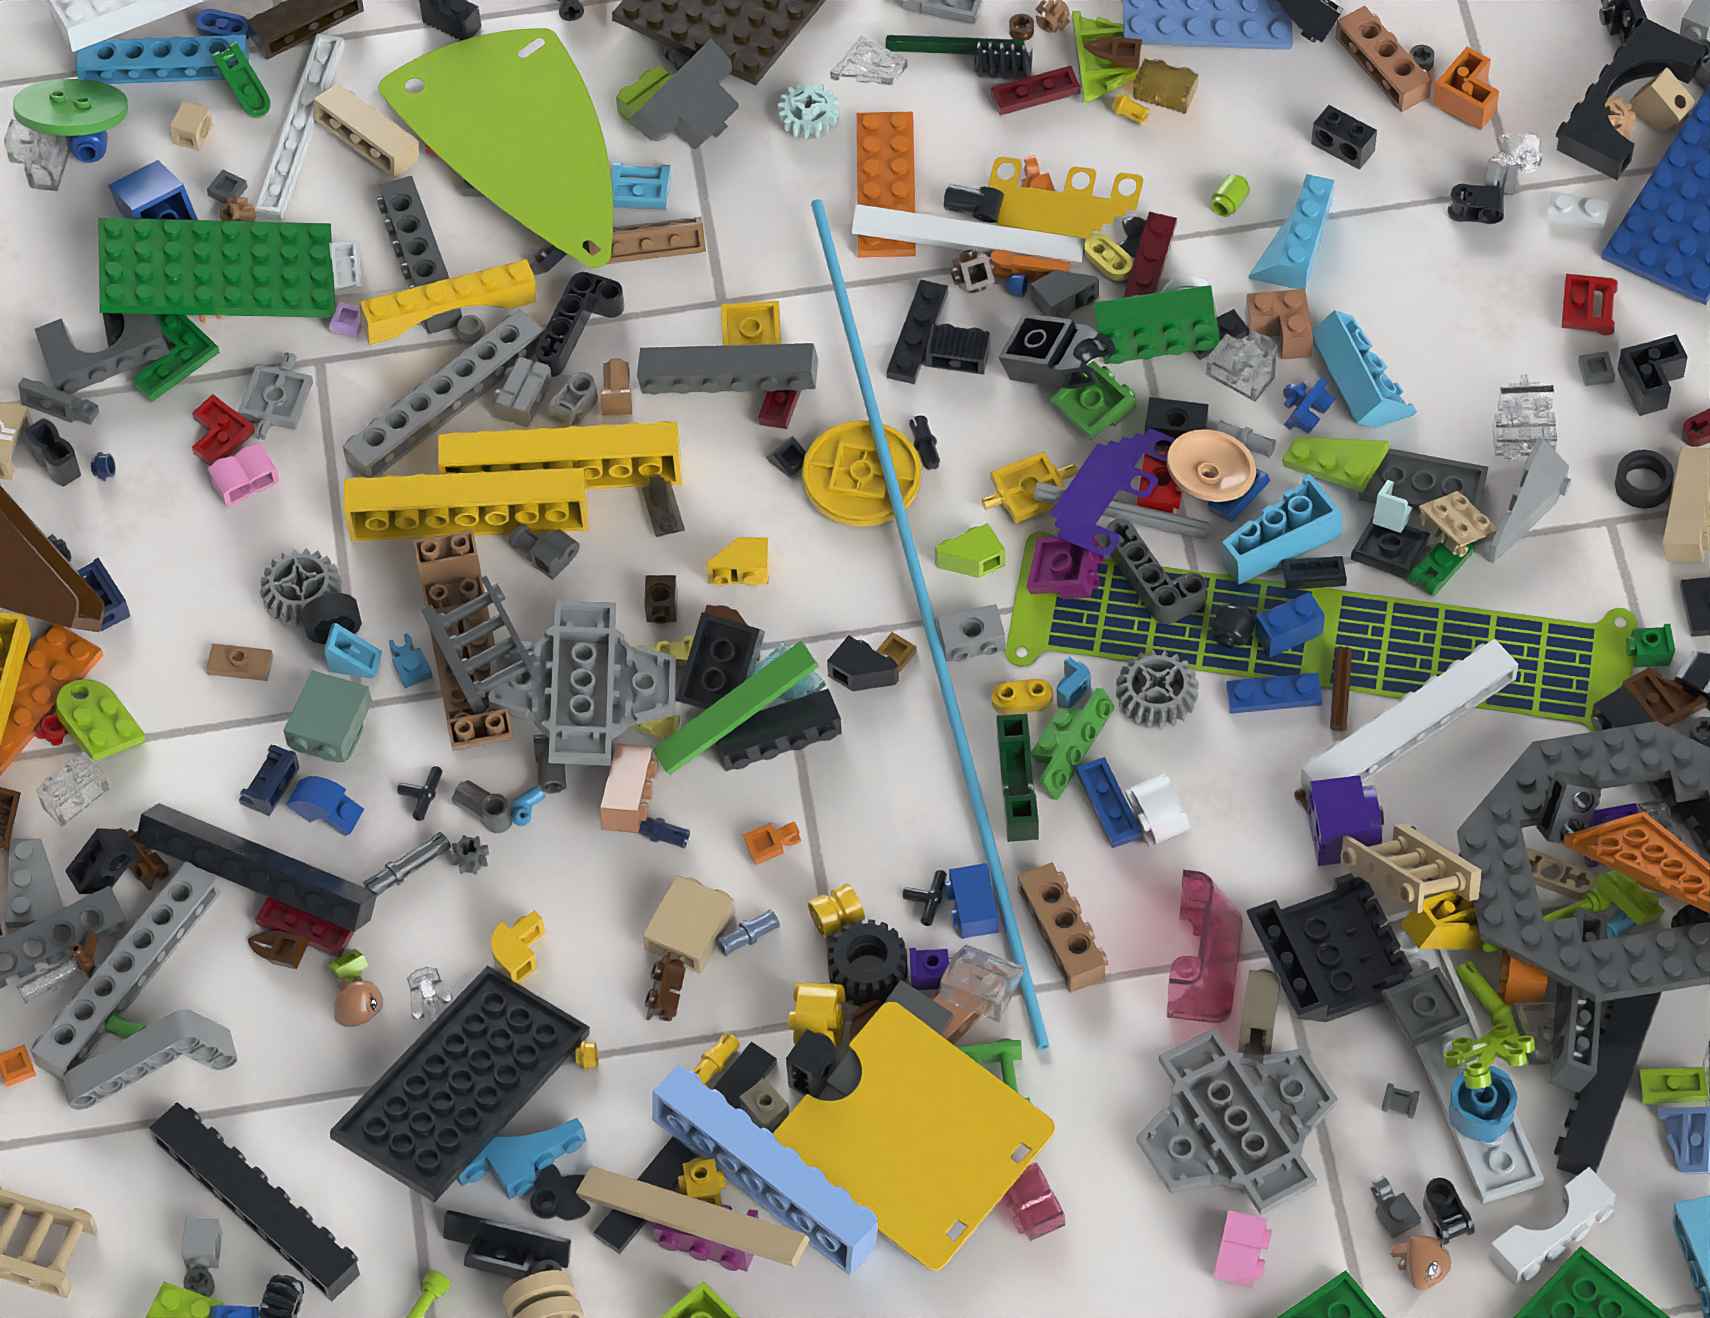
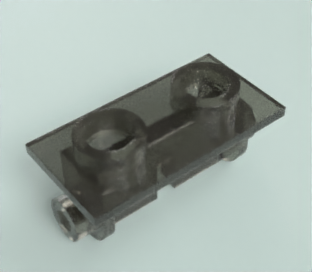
M659 474L650 476L648 486L641 489L655 536L660 537L684 531V524L671 482H666Z

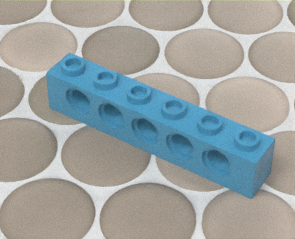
M246 35L103 40L77 50L76 71L79 79L93 80L106 84L225 80L211 55L217 51L220 53L229 48L228 45L235 41L248 62L250 52ZM236 58L226 62L229 68L239 64Z

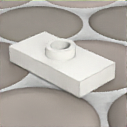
M358 240L329 243L334 273L335 296L362 293L363 286Z

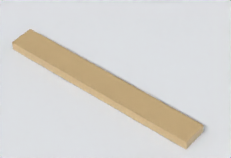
M592 1165L576 1191V1194L581 1199L794 1268L810 1240L805 1233Z

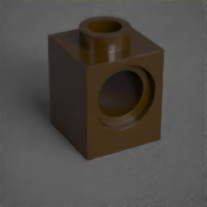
M646 575V622L657 624L677 622L678 589L676 575Z

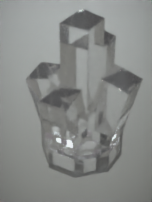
M424 967L415 970L407 977L410 989L412 1019L424 1018L425 1003L432 1024L441 1015L437 998L443 1005L447 1004L453 999L452 992L440 979L437 968Z

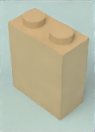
M677 875L642 935L644 950L662 958L667 952H671L669 961L674 959L684 962L683 966L701 974L717 946L716 938L722 937L735 914L733 898L725 891L719 889L714 891L703 886L694 878L689 877L686 879Z

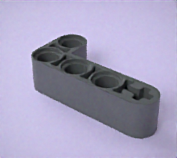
M1115 519L1108 524L1107 530L1118 534L1120 537L1110 556L1157 622L1161 624L1174 623L1200 610L1204 606L1206 580L1201 574L1190 572L1171 581L1128 520ZM1108 535L1106 538V548L1111 545V538Z

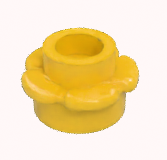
M583 1040L581 1046H576L575 1049L576 1063L578 1066L582 1065L585 1071H589V1068L598 1067V1048L596 1042Z

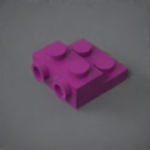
M1058 536L1037 537L1026 588L1030 594L1059 593L1062 599L1091 598L1092 589H1097L1099 586V575L1096 571L1097 565L1104 562L1105 556L1058 538ZM1093 537V546L1098 549H1103V547L1099 545L1096 538Z

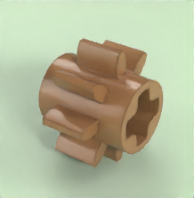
M1042 0L1035 9L1038 12L1035 16L1037 18L1036 22L1046 32L1056 33L1058 29L1063 31L1070 22L1067 18L1070 15L1069 8L1062 0H1048L1047 2Z
M227 198L228 203L221 207V221H255L256 211L254 206L247 204L248 198Z

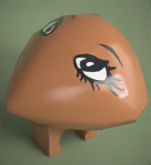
M356 976L352 983H350L348 977H343L338 985L341 994L334 1003V1018L337 1023L344 1027H354L368 1023L380 1012L383 1006L381 992L372 982L363 981L360 976Z
M1412 1236L1408 1244H1395L1390 1253L1393 1258H1402L1398 1264L1399 1270H1407L1412 1285L1421 1291L1441 1282L1451 1269V1258L1448 1250L1438 1239L1429 1236Z

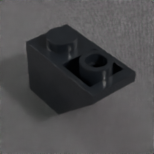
M850 635L846 637L827 660L828 677L851 691L896 685L899 681L898 664L893 658L885 654H879L867 642L856 640Z

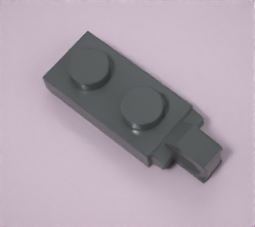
M24 377L18 384L22 405L73 423L74 420H79L91 425L99 414L98 405L88 399L81 400L66 391H59L46 386L42 382L32 381Z

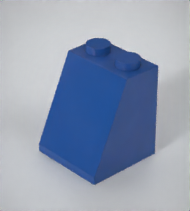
M159 160L108 185L115 204L124 218L198 220L184 184Z

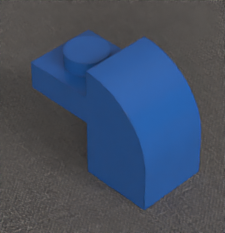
M309 776L301 779L286 803V806L309 823L322 819L344 836L351 834L364 811L363 807L344 794L346 788L334 781L319 776Z

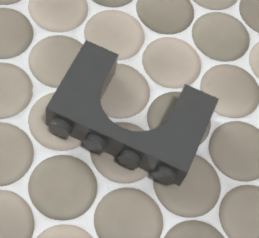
M122 313L125 326L121 337L111 347L94 353L82 352L75 348L71 334L62 318L35 328L51 379L57 390L73 394L80 389L103 382L112 376L130 371L137 366L169 354L170 351L157 315Z

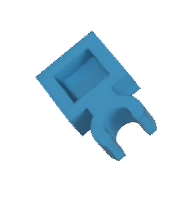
M406 633L404 634L406 644L402 647L396 646L393 639L389 640L390 651L396 657L392 659L393 665L404 688L433 677L432 670L421 648L413 650L412 639Z

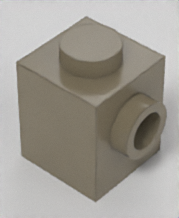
M765 1078L739 1096L740 1109L745 1111L751 1118V1122L760 1129L766 1128L771 1133H774L789 1115V1105Z

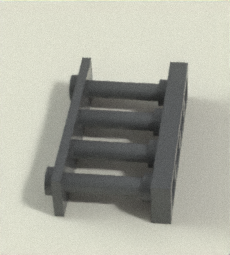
M487 576L482 577L481 580L488 592L451 612L437 614L432 604L421 610L475 714H480L487 710L482 701V698L487 696L486 692L529 670L536 683L541 681L536 670L541 665L533 650L527 653L501 604L502 601L506 600L498 583L493 586L491 585ZM492 603L496 606L499 614L457 637L455 634L451 637L448 635L447 630L452 628V624ZM504 625L507 627L511 637L470 659H467V657L460 658L458 653L463 651L462 648ZM518 648L523 658L522 660L481 682L479 680L472 681L470 676L475 673V669Z

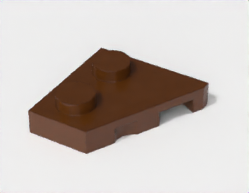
M1650 668L1635 674L1622 683V686L1629 691L1654 721L1667 727L1706 708L1707 705L1705 697L1699 695L1697 698L1683 691L1682 685L1673 680L1665 679L1662 674Z

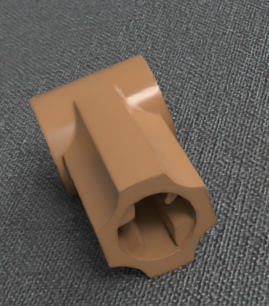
M621 358L610 359L608 362L603 363L604 389H601L602 416L632 414L629 363L621 360Z

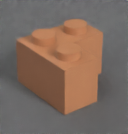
M1305 289L1247 294L1245 316L1247 327L1249 328V338L1278 336L1282 359L1311 357L1313 333Z

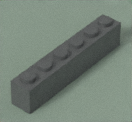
M814 343L640 348L637 379L642 394L649 393L653 395L659 393L686 394L689 392L716 393L722 391H802L805 389H816L818 357Z

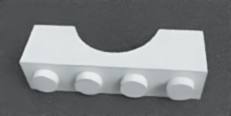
M1588 1167L1565 1185L1562 1202L1566 1215L1559 1224L1546 1230H1530L1515 1224L1491 1243L1489 1258L1515 1285L1524 1278L1530 1280L1540 1271V1265L1548 1259L1551 1261L1557 1259L1565 1251V1246L1572 1240L1575 1242L1580 1241L1589 1232V1227L1597 1220L1602 1223L1608 1219L1614 1212L1613 1205L1616 1194Z

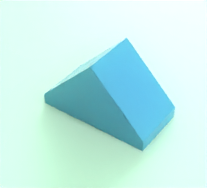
M337 623L331 625L324 649L329 672L370 679L374 678L382 651Z

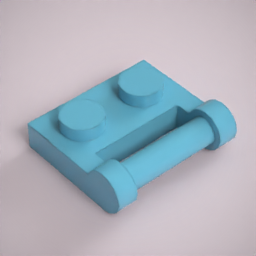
M622 162L613 163L611 176L613 207L666 210L669 183L671 181V165L645 167L626 166Z

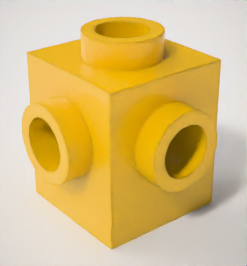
M699 1157L692 1159L690 1162L683 1163L684 1175L678 1176L680 1194L721 1206L720 1189H726L723 1169H716L715 1158Z

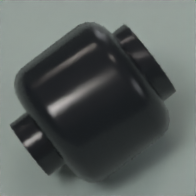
M1235 601L1222 605L1211 627V631L1218 638L1216 642L1229 649H1233L1235 645H1246L1256 624V619L1252 615V609Z

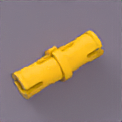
M724 1032L717 1043L709 1051H705L701 1055V1061L692 1070L700 1077L704 1085L707 1084L715 1073H720L725 1066L723 1064L740 1046L739 1041L732 1034L728 1038L729 1033Z

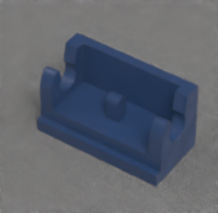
M98 557L93 560L94 562L82 567L77 572L82 577L86 576L84 580L104 602L105 614L100 630L103 631L129 618L130 612L125 598Z
M276 745L269 746L267 749L269 751L266 756L267 759L248 789H242L240 792L242 796L239 799L241 805L267 816L271 815L300 768L296 752L288 751Z

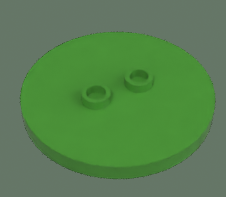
M58 79L37 83L21 90L13 100V114L20 124L40 133L60 136L88 135L108 130L121 123L128 114V100L121 90L106 83L86 79Z

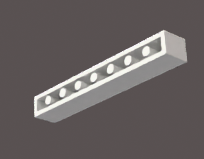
M1495 639L1486 645L1484 643L1478 645L1467 658L1462 661L1460 659L1454 661L1446 672L1438 677L1436 675L1432 676L1416 692L1405 694L1397 705L1391 709H1383L1367 725L1361 724L1356 727L1348 738L1342 742L1340 740L1334 742L1318 758L1312 757L1307 760L1302 767L1300 784L1309 792L1310 781L1360 775L1361 782L1364 783L1516 680L1518 663Z

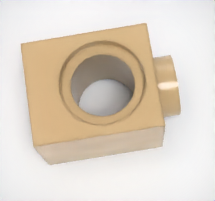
M183 101L169 126L173 144L200 151L213 127L209 108L201 104Z

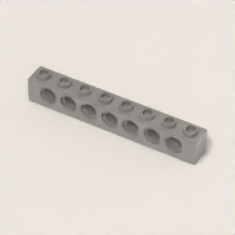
M521 309L505 317L496 328L484 333L474 345L462 350L452 362L439 368L435 375L426 382L417 385L413 392L404 399L395 402L382 416L373 419L360 433L351 436L343 445L346 463L362 477H378L503 380L507 368L514 366L517 358L529 359L535 355L536 347L544 333L543 328Z
M187 861L180 869L172 873L167 886L161 893L158 892L154 895L148 909L142 916H138L133 921L130 931L126 936L114 944L108 958L95 967L89 981L84 987L76 990L67 1008L64 1011H60L55 1016L52 1026L48 1031L36 1039L31 1053L38 1067L64 1082L63 1076L66 1072L85 1062L107 1035L106 1025L109 1018L114 1013L120 1017L124 1014L219 897L221 892L216 878ZM181 897H188V898H187L186 900H184V901H181V902H178V901H177V900H178L179 898H181ZM168 920L164 925H157L161 921ZM143 944H150L146 948L139 949V947ZM125 967H130L126 972H119ZM105 991H111L110 994L106 996H99L101 993ZM85 1015H92L87 1020H80ZM72 1039L68 1044H60L63 1040Z

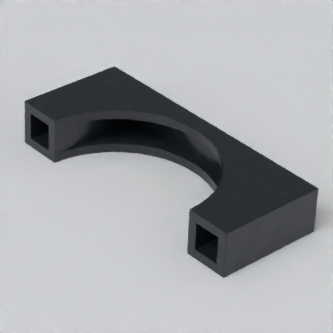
M1647 18L1642 21L1639 27L1634 26L1627 39L1628 42L1625 46L1620 45L1614 54L1613 62L1603 67L1598 82L1596 84L1592 83L1588 87L1583 102L1576 103L1568 122H1562L1556 132V137L1558 138L1557 151L1615 180L1619 179L1632 161L1635 143L1622 136L1612 125L1605 106L1608 99L1623 85L1637 79L1655 77L1666 68L1679 81L1689 84L1702 66L1706 48Z

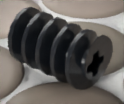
M977 41L974 73L978 69L980 77L984 78L987 70H989L991 78H996L1000 70L1003 79H1007L1010 71H1012L1013 78L1017 80L1021 72H1023L1024 78L1030 77L1032 73L1033 47L1029 53L1027 52L1026 45L1022 44L1019 52H1016L1015 45L1011 43L1008 51H1005L1003 43H999L995 51L992 42H988L986 49L983 50L981 43Z

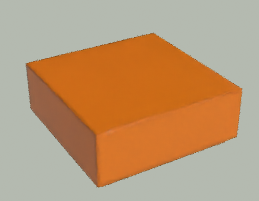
M25 1044L0 1054V1073L6 1087L36 1076Z

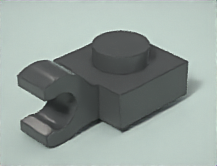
M1384 1175L1372 1181L1374 1186L1371 1188V1191L1381 1204L1376 1207L1375 1213L1392 1238L1421 1223L1422 1218L1404 1192L1395 1196L1390 1183Z

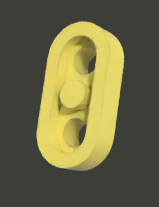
M1093 234L1089 239H1086L1084 243L1085 257L1107 278L1113 281H1124L1130 277L1133 260L1110 237L1104 234Z

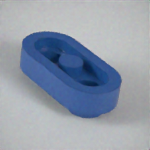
M206 9L201 11L196 17L197 30L202 36L246 35L247 39L250 37L247 18L244 16L216 9Z

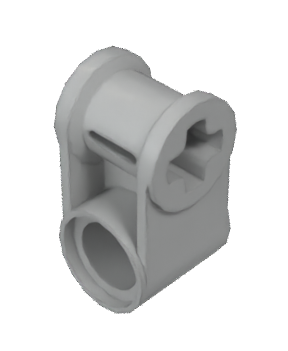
M585 371L574 373L560 392L552 398L547 407L546 415L551 419L557 418L567 424V427L579 426L598 400L593 376Z

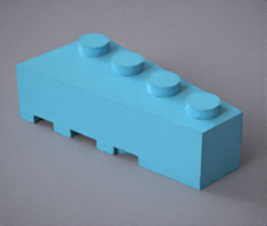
M1709 1195L1674 1203L1673 1226L1685 1262L1690 1261L1689 1267L1694 1289H1700L1703 1304L1701 1310L1704 1318H1710Z

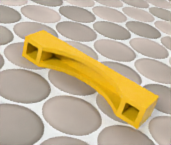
M527 259L360 301V323L367 341L371 345L398 338L421 321L452 309L481 305L511 309L535 303L536 279Z

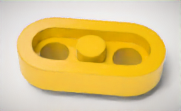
M1043 679L1004 682L998 684L992 691V706L998 713L1003 715L1042 711L1047 709L1053 700V689ZM1040 690L1042 691V693L1035 694L1033 693V691ZM1003 694H1011L1012 696L1006 698V697H1003L1002 695H1003Z

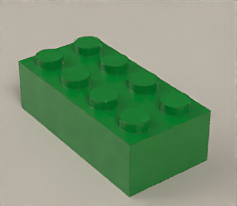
M1211 285L1094 302L1097 332L1110 337L1116 347L1113 353L1103 357L1104 364H1120L1125 361L1138 359L1148 360L1158 356L1180 355L1185 352L1208 351L1212 348L1221 347Z

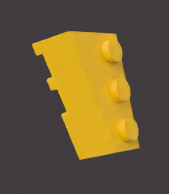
M1451 890L1424 899L1422 912L1416 913L1411 910L1401 923L1418 949L1483 950L1482 945L1484 941L1480 940L1472 901L1465 900Z

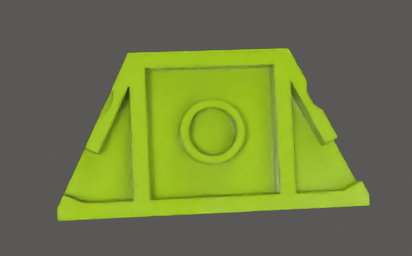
M1072 11L1084 103H1089L1136 79L1138 70L1135 68L1112 67L1110 60L1099 58L1084 48V44L1095 39L1104 37L1123 38V24L1112 23L1100 17H1097L1095 21L1082 17L1080 11Z

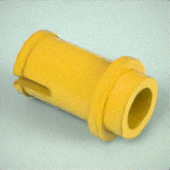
M1119 94L1112 104V109L1115 110L1116 115L1122 114L1139 125L1144 124L1148 118L1147 115L1150 113L1149 108H1145L1130 100L1127 94L1124 96Z

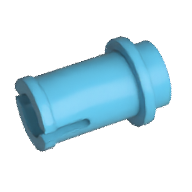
M1620 910V912L1607 921L1606 939L1619 937V935L1637 923L1630 917L1626 919L1627 914Z

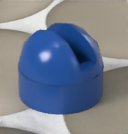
M1011 274L1005 282L1006 291L1013 296H1025L1028 286L1027 274Z

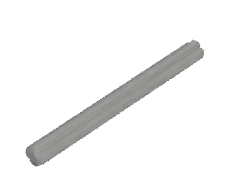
M1039 482L1035 488L1034 498L1039 501L1057 504L1067 488ZM1113 499L1102 514L1103 516L1125 519L1129 522L1201 539H1207L1210 531V523L1207 521Z

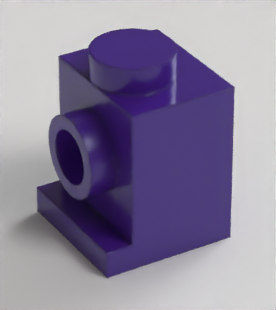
M909 948L911 986L916 990L939 989L944 983H950L951 976H956L955 958H948V949L916 950V948Z

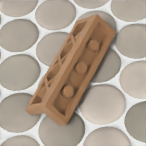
M693 217L613 227L611 258L607 264L706 252L702 218ZM588 240L590 254L594 256L601 249Z

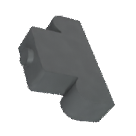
M710 39L629 120L652 141H662L674 129L694 149L700 147L711 135L717 138L728 127L725 121L739 108L738 102L720 85L732 71L731 60Z

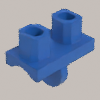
M1321 377L1307 394L1305 393L1307 386L1303 382H1300L1298 385H1286L1283 390V395L1287 399L1284 405L1289 409L1293 405L1297 407L1283 424L1285 427L1291 430L1296 425L1308 434L1313 430L1321 418L1309 410V407L1312 405L1324 414L1336 400L1324 389L1328 381Z

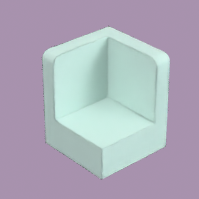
M1387 480L1377 496L1373 524L1401 533L1411 518L1413 507L1407 506L1408 502L1406 500L1391 495L1394 482Z

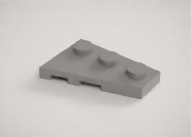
M41 839L10 840L5 924L7 928H21L64 908Z

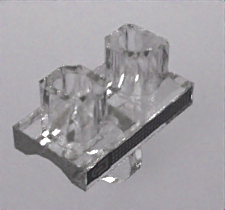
M1527 374L1520 375V383H1511L1509 387H1500L1497 404L1498 412L1503 411L1506 421L1522 419V410H1533V416L1537 420L1549 419L1554 398V385H1540L1539 382L1529 383Z

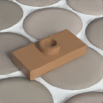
M212 643L206 671L208 675L267 681L273 653L269 649Z

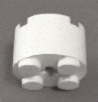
M1164 773L1125 791L1130 803L1129 807L1136 821L1140 822L1143 828L1141 832L1148 847L1157 845L1190 829L1186 813H1182L1179 804L1181 801L1171 781Z

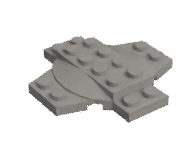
M555 600L554 626L546 630L544 637L538 642L532 644L529 640L522 642L527 653L533 650L541 665L540 668L536 669L541 681L536 683L528 670L489 691L488 708L494 710L508 709L509 715L533 722L542 733L549 737L548 763L611 766L612 739L623 733L629 726L674 716L676 657L641 645L637 648L631 647L624 640V634L615 629L616 603ZM518 648L492 660L490 676L522 660L523 658Z
M1215 1027L1159 1055V1063L1174 1084L1170 1105L1166 1109L1163 1108L1137 1135L1136 1142L1170 1193L1220 1184L1225 1187L1239 1189L1242 1194L1246 1193L1259 1214L1262 1215L1316 1186V1177L1301 1157L1304 1141L1310 1132L1337 1105L1338 1098L1304 1048L1263 1055V1059L1253 1061L1244 1058L1242 1053L1231 1052Z

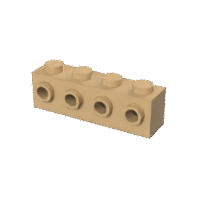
M337 83L314 98V120L391 177H397L418 162L419 141L413 135L398 127L392 120L387 119L376 111L372 105L365 103L351 90Z
M1681 447L1663 539V548L1667 562L1703 563L1705 551H1710V448Z

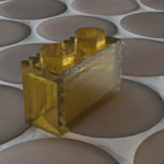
M1144 58L1140 70L1134 79L1133 98L1185 114L1198 89L1199 74L1194 73L1188 67L1177 68L1167 65L1166 62L1160 59L1150 60Z

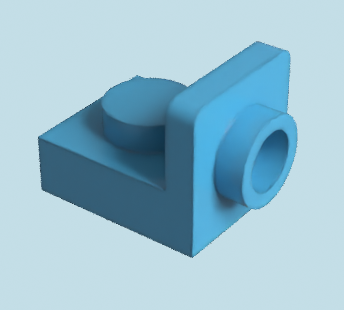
M1068 656L1064 660V675L1066 677L1060 681L1056 688L1057 706L1071 708L1091 689V673L1087 666L1080 661L1076 662Z

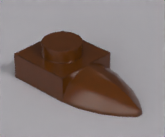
M1104 37L1084 44V48L1091 54L1105 60H1110L1112 67L1139 69L1142 39Z
M282 931L261 932L248 939L250 947L260 957L267 959L273 965L296 970L309 944V941L304 936Z

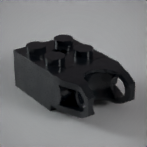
M1023 313L998 358L1010 380L1075 389L1096 384L1098 378L1094 374V369L1086 364L1094 358L1105 357L1113 353L1116 347L1110 337L1095 331L1087 325L1075 324L1072 319Z

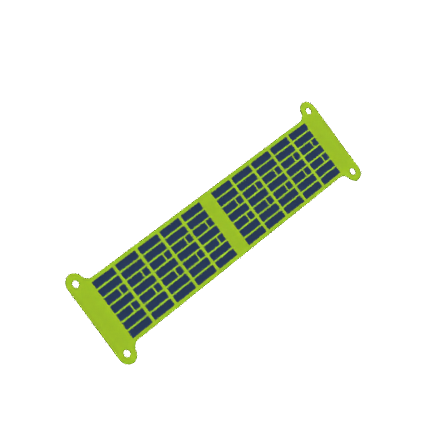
M1039 531L1031 534L1025 542L1005 649L1006 658L1016 666H1028L1040 654L1047 651L1129 661L1130 658L1138 660L1140 652L1148 657L1152 649L1156 655H1162L1164 650H1166L1168 657L1171 658L1177 654L1179 662L1187 660L1189 669L1249 678L1318 673L1320 687L1333 689L1335 649L1342 646L1350 647L1352 650L1349 691L1402 698L1405 694L1409 692L1414 693L1422 688L1424 683L1432 676L1436 675L1438 677L1446 672L1454 661L1459 659L1462 661L1467 658L1478 645L1483 643L1486 645L1495 639L1518 663L1516 680L1474 708L1580 722L1586 725L1591 732H1594L1596 730L1591 722L1594 703L1620 688L1624 680L1632 677L1633 661L1632 656H1628L1626 653V638L1631 636L1633 628H1637V619L1631 611L1624 608H1614L1608 611L1599 622L1584 623L1328 588L1286 590L1285 583L1253 578L1238 585L1231 575L1161 566L1171 581L1190 572L1201 574L1206 580L1205 604L1200 610L1174 623L1161 624L1153 618L1115 561L1110 559H1104L1102 564L1097 565L1096 571L1099 575V586L1097 589H1092L1091 598L1062 599L1059 593L1030 594L1026 587L1037 537L1053 536L1048 532ZM1310 592L1325 614L1322 635L1271 658L1268 657L1256 638L1255 626L1246 645H1235L1233 649L1218 644L1216 642L1218 638L1211 631L1212 624L1220 607L1230 604L1231 601L1239 602L1252 609V615L1256 619L1257 615ZM1622 617L1626 620V625L1624 627H1617L1614 620ZM1025 647L1028 650V654L1025 657H1019L1016 654L1017 648Z

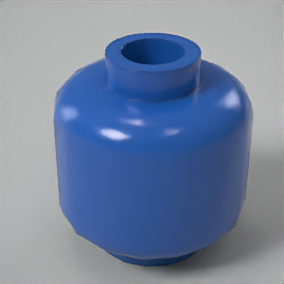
M106 130L94 134L71 136L70 151L77 160L87 163L97 162L102 159L106 153L108 141Z

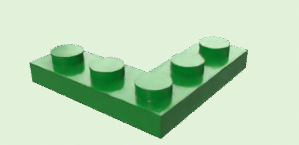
M156 314L165 339L174 348L170 350L169 354L160 357L131 379L133 386L151 403L220 353L218 346L186 315Z

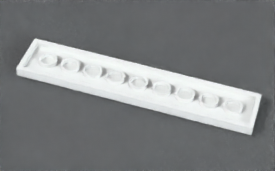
M1411 910L1388 916V921L1382 926L1391 925L1401 945L1396 952L1404 951L1413 969L1406 976V979L1408 980L1439 967L1469 1016V1023L1416 1047L1481 1203L1484 1204L1543 1186L1545 1179L1516 1112L1514 1113L1510 1128L1492 1143L1470 1139L1462 1135L1450 1124L1449 1102L1453 1083L1456 1077L1466 1070V1065L1477 1062L1478 1059L1464 1063L1460 1067L1447 1068L1444 1064L1443 1054L1453 1050L1452 1041L1456 1038L1468 1037L1473 1041L1482 1038L1483 1035L1447 950L1418 949L1401 925Z

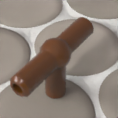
M88 932L86 934L83 947L78 943L70 947V952L76 960L77 967L84 971L89 979L96 967L93 956L99 935L95 932Z

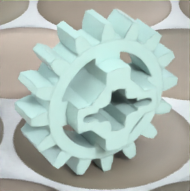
M809 82L808 87L798 83L797 90L789 87L788 95H781V103H778L779 122L784 123L785 131L793 129V136L795 137L800 133H804V138L808 139L809 134L814 133L816 138L820 136L819 131L823 130L829 133V125L836 126L837 117L840 116L838 97H833L832 89L824 91V84H820L816 88L813 82Z

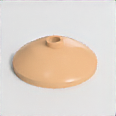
M1201 429L1182 434L1171 444L1167 455V468L1174 482L1188 494L1206 501L1224 502L1237 499L1251 488L1256 476L1255 460L1246 446L1236 438L1215 430Z

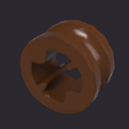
M1017 14L1011 17L1009 20L1010 36L1013 39L1029 40L1034 34L1033 18L1027 14ZM1018 25H1024V29H1019Z

